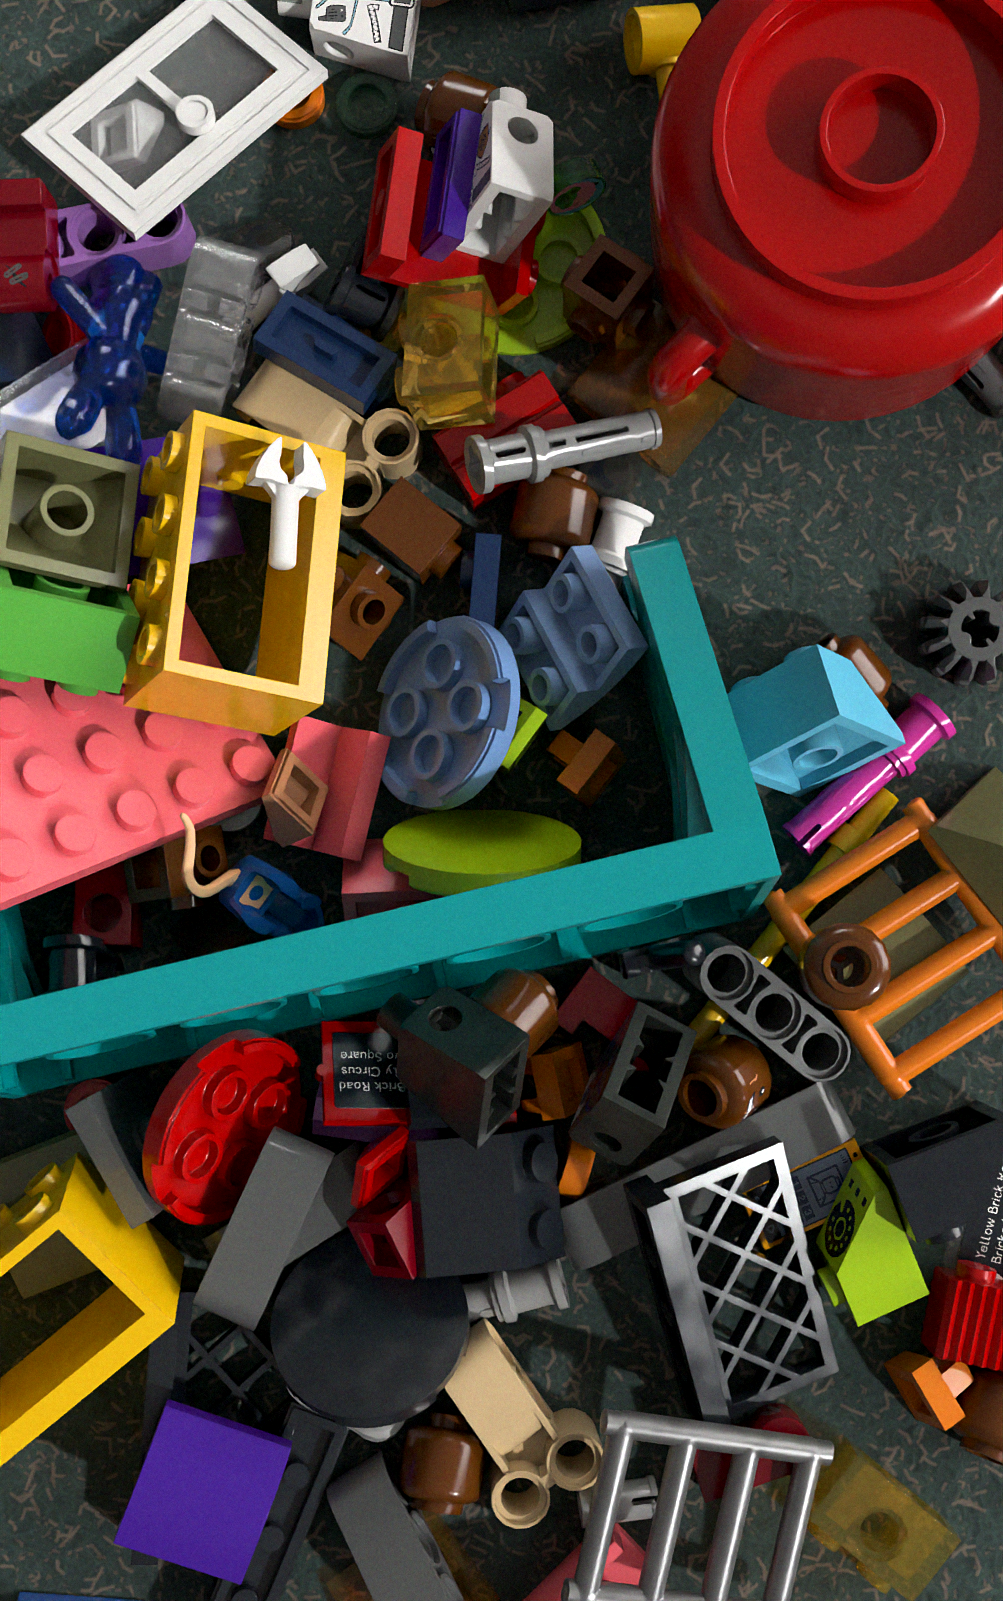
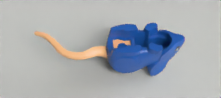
M185 813L180 814L185 827V847L181 868L182 880L191 894L200 898H206L219 892L218 900L232 914L255 932L264 935L269 934L273 938L326 926L320 907L322 900L317 895L307 893L301 889L286 871L281 872L274 866L251 854L241 858L230 870L210 884L199 885L193 875L196 846L195 829L190 818Z

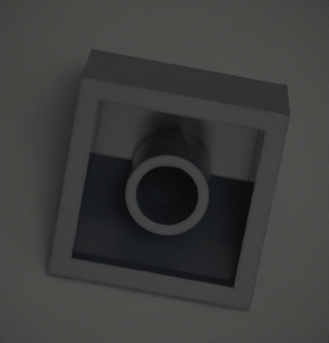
M976 1100L860 1146L863 1156L888 1188L905 1233L916 1243L924 1240L928 1245L948 1242L963 1234L964 1228L962 1225L981 1218L1003 1166L1002 1111Z
M516 1124L515 1127H499L477 1150L456 1132L406 1141L417 1277L433 1278L518 1270L565 1257L563 1242L564 1226L561 1218L557 1172L558 1157L555 1148L554 1125Z

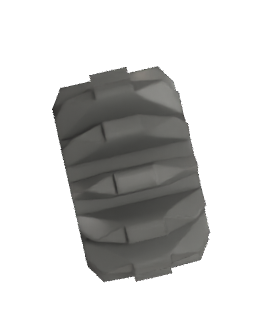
M979 579L974 582L970 591L961 580L955 581L947 586V597L935 594L927 600L926 605L933 616H926L917 620L916 629L922 633L933 635V639L918 646L917 653L921 656H927L935 651L938 652L941 658L934 663L931 669L932 674L936 677L945 674L955 666L953 670L955 686H967L973 677L982 686H986L996 681L997 670L1003 672V591L990 598V584L988 580ZM972 620L974 621V631L983 634V640L974 645H971V635L961 631V626Z

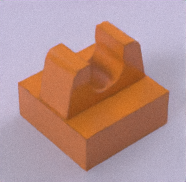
M597 729L593 731L584 744L566 731L561 730L546 749L555 756L554 759L566 767L557 778V781L571 796L588 809L591 808L627 761L618 745Z
M581 1041L554 1046L532 1055L527 1060L524 1075L528 1074L534 1077L537 1095L521 1101L522 1109L525 1112L541 1114L543 1121L562 1119L576 1113L589 1080Z
M906 1350L884 1363L885 1368L916 1420L946 1431L965 1417L955 1398L975 1380L966 1364L953 1362L948 1359L942 1360L934 1356L929 1358Z

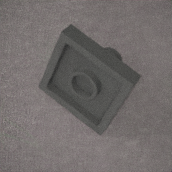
M143 1068L132 1072L65 1110L131 1229L148 1221L163 1210L150 1196L142 1169L145 1135L150 1118L159 1100V1096Z

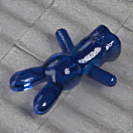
M115 255L100 261L87 273L85 281L91 292L90 300L68 276L59 275L50 282L49 288L52 297L88 338L76 353L72 368L75 383L58 407L55 415V427L62 438L66 440L75 439L91 431L101 410L105 409L106 456L140 464L143 448L136 406L141 401L147 388L149 378L147 372L164 377H172L179 371L180 362L177 356L171 352L143 344L151 327L153 312L163 289L160 278L153 272L143 269L141 263L135 258L127 255Z

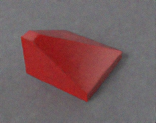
M403 1125L369 1143L357 1160L350 1203L357 1210L367 1205L403 1174L407 1153L406 1141H409V1130Z

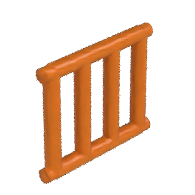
M921 797L914 798L907 804V807L902 810L905 816L788 892L784 893L781 888L777 891H770L763 901L772 920L798 957L804 941L813 934L800 914L919 838L941 871L866 918L858 925L872 930L882 940L954 893L957 894L976 922V927L890 981L884 993L871 1005L856 1011L832 1010L892 1100L902 1098L912 1088L909 1080L1003 1020L1002 988L895 1058L873 1026L877 1021L991 948L994 949L1003 963V926L929 834L928 830L938 819ZM838 954L832 957L838 963L845 959ZM830 967L833 978L835 979V969Z

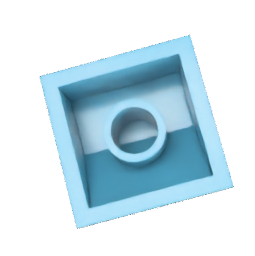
M818 644L793 650L785 656L783 663L760 676H752L738 681L731 687V692L727 694L754 781L795 797L803 796L906 744L902 731L852 661Z

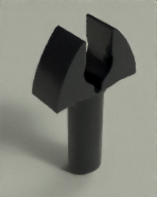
M680 937L642 945L641 948L617 952L623 979L633 978L658 970L698 966L704 961L706 956L705 947L700 941L695 939L681 941Z

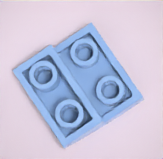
M592 545L571 546L545 588L523 590L498 630L507 640L513 651L518 670L529 689L532 701L541 711L547 714L546 724L550 731L561 730L593 706L627 674L649 647Z

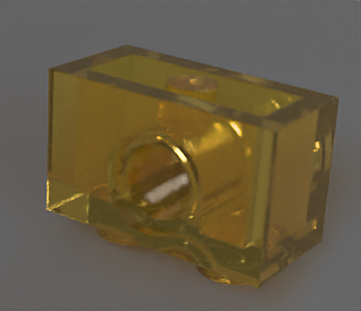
M484 275L412 283L408 286L407 311L400 312L398 319L399 337L404 349L403 367L396 368L394 382L399 404L402 407H408L420 431L495 423L500 312Z
M847 1437L834 1451L831 1465H823L820 1469L807 1524L808 1531L832 1552H836L842 1546L859 1560L855 1565L857 1570L880 1592L887 1594L891 1588H894L908 1601H915L961 1542V1539L947 1519ZM877 1512L887 1514V1519L879 1530L870 1533L860 1531L861 1524L867 1516Z

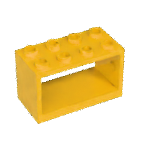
M193 410L177 431L170 430L167 433L160 453L156 457L151 455L148 457L141 478V494L149 496L147 516L141 517L133 540V555L141 557L139 579H134L128 590L141 618L123 679V683L126 684L123 706L275 736L323 705L346 463L345 452L198 410ZM282 437L279 463L280 468L287 475L289 483L295 475L293 467L294 451L306 442L320 464L325 478L326 490L316 498L304 495L299 500L295 567L289 570H277L272 568L267 561L256 676L179 660L199 485L271 504L272 499L263 487L246 485L251 467L268 446L277 438Z
M79 1152L74 1154L60 1167L55 1162H51L42 1168L25 1187L24 1192L26 1195L10 1209L4 1203L0 1204V1277L59 1229L114 1285L0 1378V1467L175 1324L185 1257L149 1221L131 1229L99 1171Z

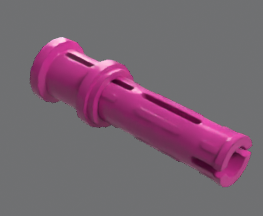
M916 692L908 699L910 707L895 720V723L903 733L906 744L836 778L789 822H785L781 826L788 837L793 836L795 838L792 842L803 853L811 856L822 842L893 777L896 776L901 779L904 776H910L916 770L915 762L940 739L947 741L956 734V729L951 720L931 699L922 693Z

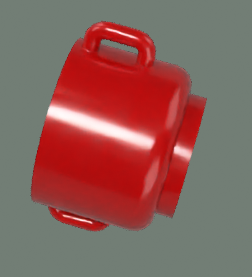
M719 0L709 11L683 47L668 76L659 101L652 131L650 152L651 254L655 268V278L663 304L677 330L661 347L649 365L647 373L648 391L655 402L666 406L676 405L693 393L713 374L718 380L739 395L763 407L786 415L809 420L833 422L880 417L912 407L944 390L974 367L1003 337V0Z

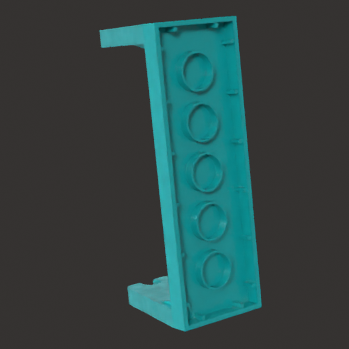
M672 535L626 546L624 561L628 575L622 577L624 603L649 646L640 657L639 664L671 789L673 815L672 842L44 995L41 994L47 991L30 955L19 904L0 911V1097L16 1099L82 1083L89 1079L102 1078L192 1056L205 1044L235 1030L255 1029L274 1036L319 1025L321 1021H335L380 1010L390 997L399 992L411 1000H421L429 998L442 987H451L458 991L482 985L496 971L508 967L519 970L529 969L536 972L752 919L782 873L766 816L677 537Z

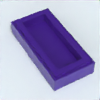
M460 108L436 136L419 249L421 257L442 263L464 241L482 114Z

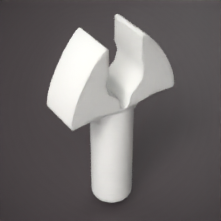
M303 244L286 253L266 268L272 279L224 321V329L230 338L238 342L242 341L270 315L287 290L300 297L304 293L308 294L314 290L328 270L327 265L314 248L310 250L306 244Z
M279 437L256 459L248 473L246 485L263 487L271 497L268 563L274 569L289 570L296 565L299 500L304 495L312 498L318 497L326 490V483L320 464L306 442L294 451L293 467L295 475L288 483V477L280 468L279 463L282 450V437Z

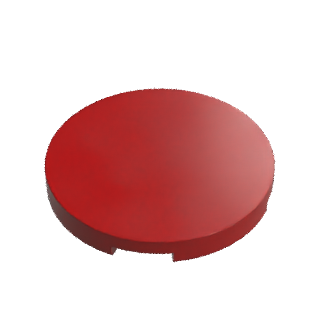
M255 1029L235 1030L205 1044L180 1067L164 1089L154 1108L143 1145L142 1169L147 1190L156 1204L176 1218L193 1225H210L232 1217L233 1208L237 1206L258 1157L274 1126L300 1136L306 1114L307 1099L300 1096L301 1082L298 1068L301 1065V1059L292 1047L263 1031Z

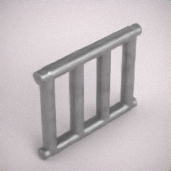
M604 1409L600 1417L601 1434L607 1436L574 1579L565 1578L561 1590V1601H790L821 1465H831L834 1456L833 1443L828 1440L814 1439L810 1436L629 1410ZM633 1440L670 1445L638 1585L602 1581ZM697 1449L732 1454L701 1593L665 1588ZM759 1458L793 1462L762 1600L728 1596Z

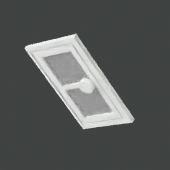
M185 0L20 134V137L29 148L137 241L328 79V71L244 0Z

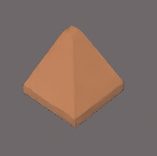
M288 748L280 750L262 795L275 841L282 847L313 835L329 787Z

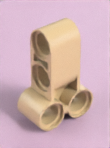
M268 359L263 362L232 405V409L247 423L252 418L268 431L346 453L343 492L354 484H365L372 489L370 500L364 506L359 508L341 506L340 522L351 529H361L360 524L385 496L381 484L384 477L399 479L400 476L403 478L410 476L418 469L423 459V445L416 422L408 413L397 408H385L375 412L366 420L343 403ZM401 434L410 440L407 449L402 454L395 457H387L377 451L380 441L385 436Z
M486 1318L470 1327L466 1356L462 1357L454 1375L444 1388L492 1456L488 1467V1481L491 1505L496 1517L504 1525L514 1529L529 1528L538 1524L545 1517L550 1506L549 1488L554 1484L569 1491H582L596 1483L603 1453L602 1444L594 1421L585 1412L576 1408H563L554 1413L551 1411L501 1336ZM580 1440L587 1443L586 1448L578 1455L566 1457L558 1453V1449L568 1441ZM515 1478H526L533 1481V1485L521 1493H512L504 1489V1486Z

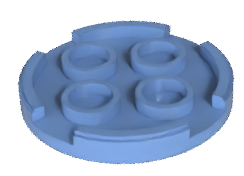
M465 615L445 618L438 622L428 620L416 628L397 648L385 668L377 689L378 692L384 693L378 733L391 737L381 780L395 797L407 804L431 810H445L457 807L473 798L487 785L499 769L512 742L518 721L520 679L516 659L510 645L504 636L493 626Z

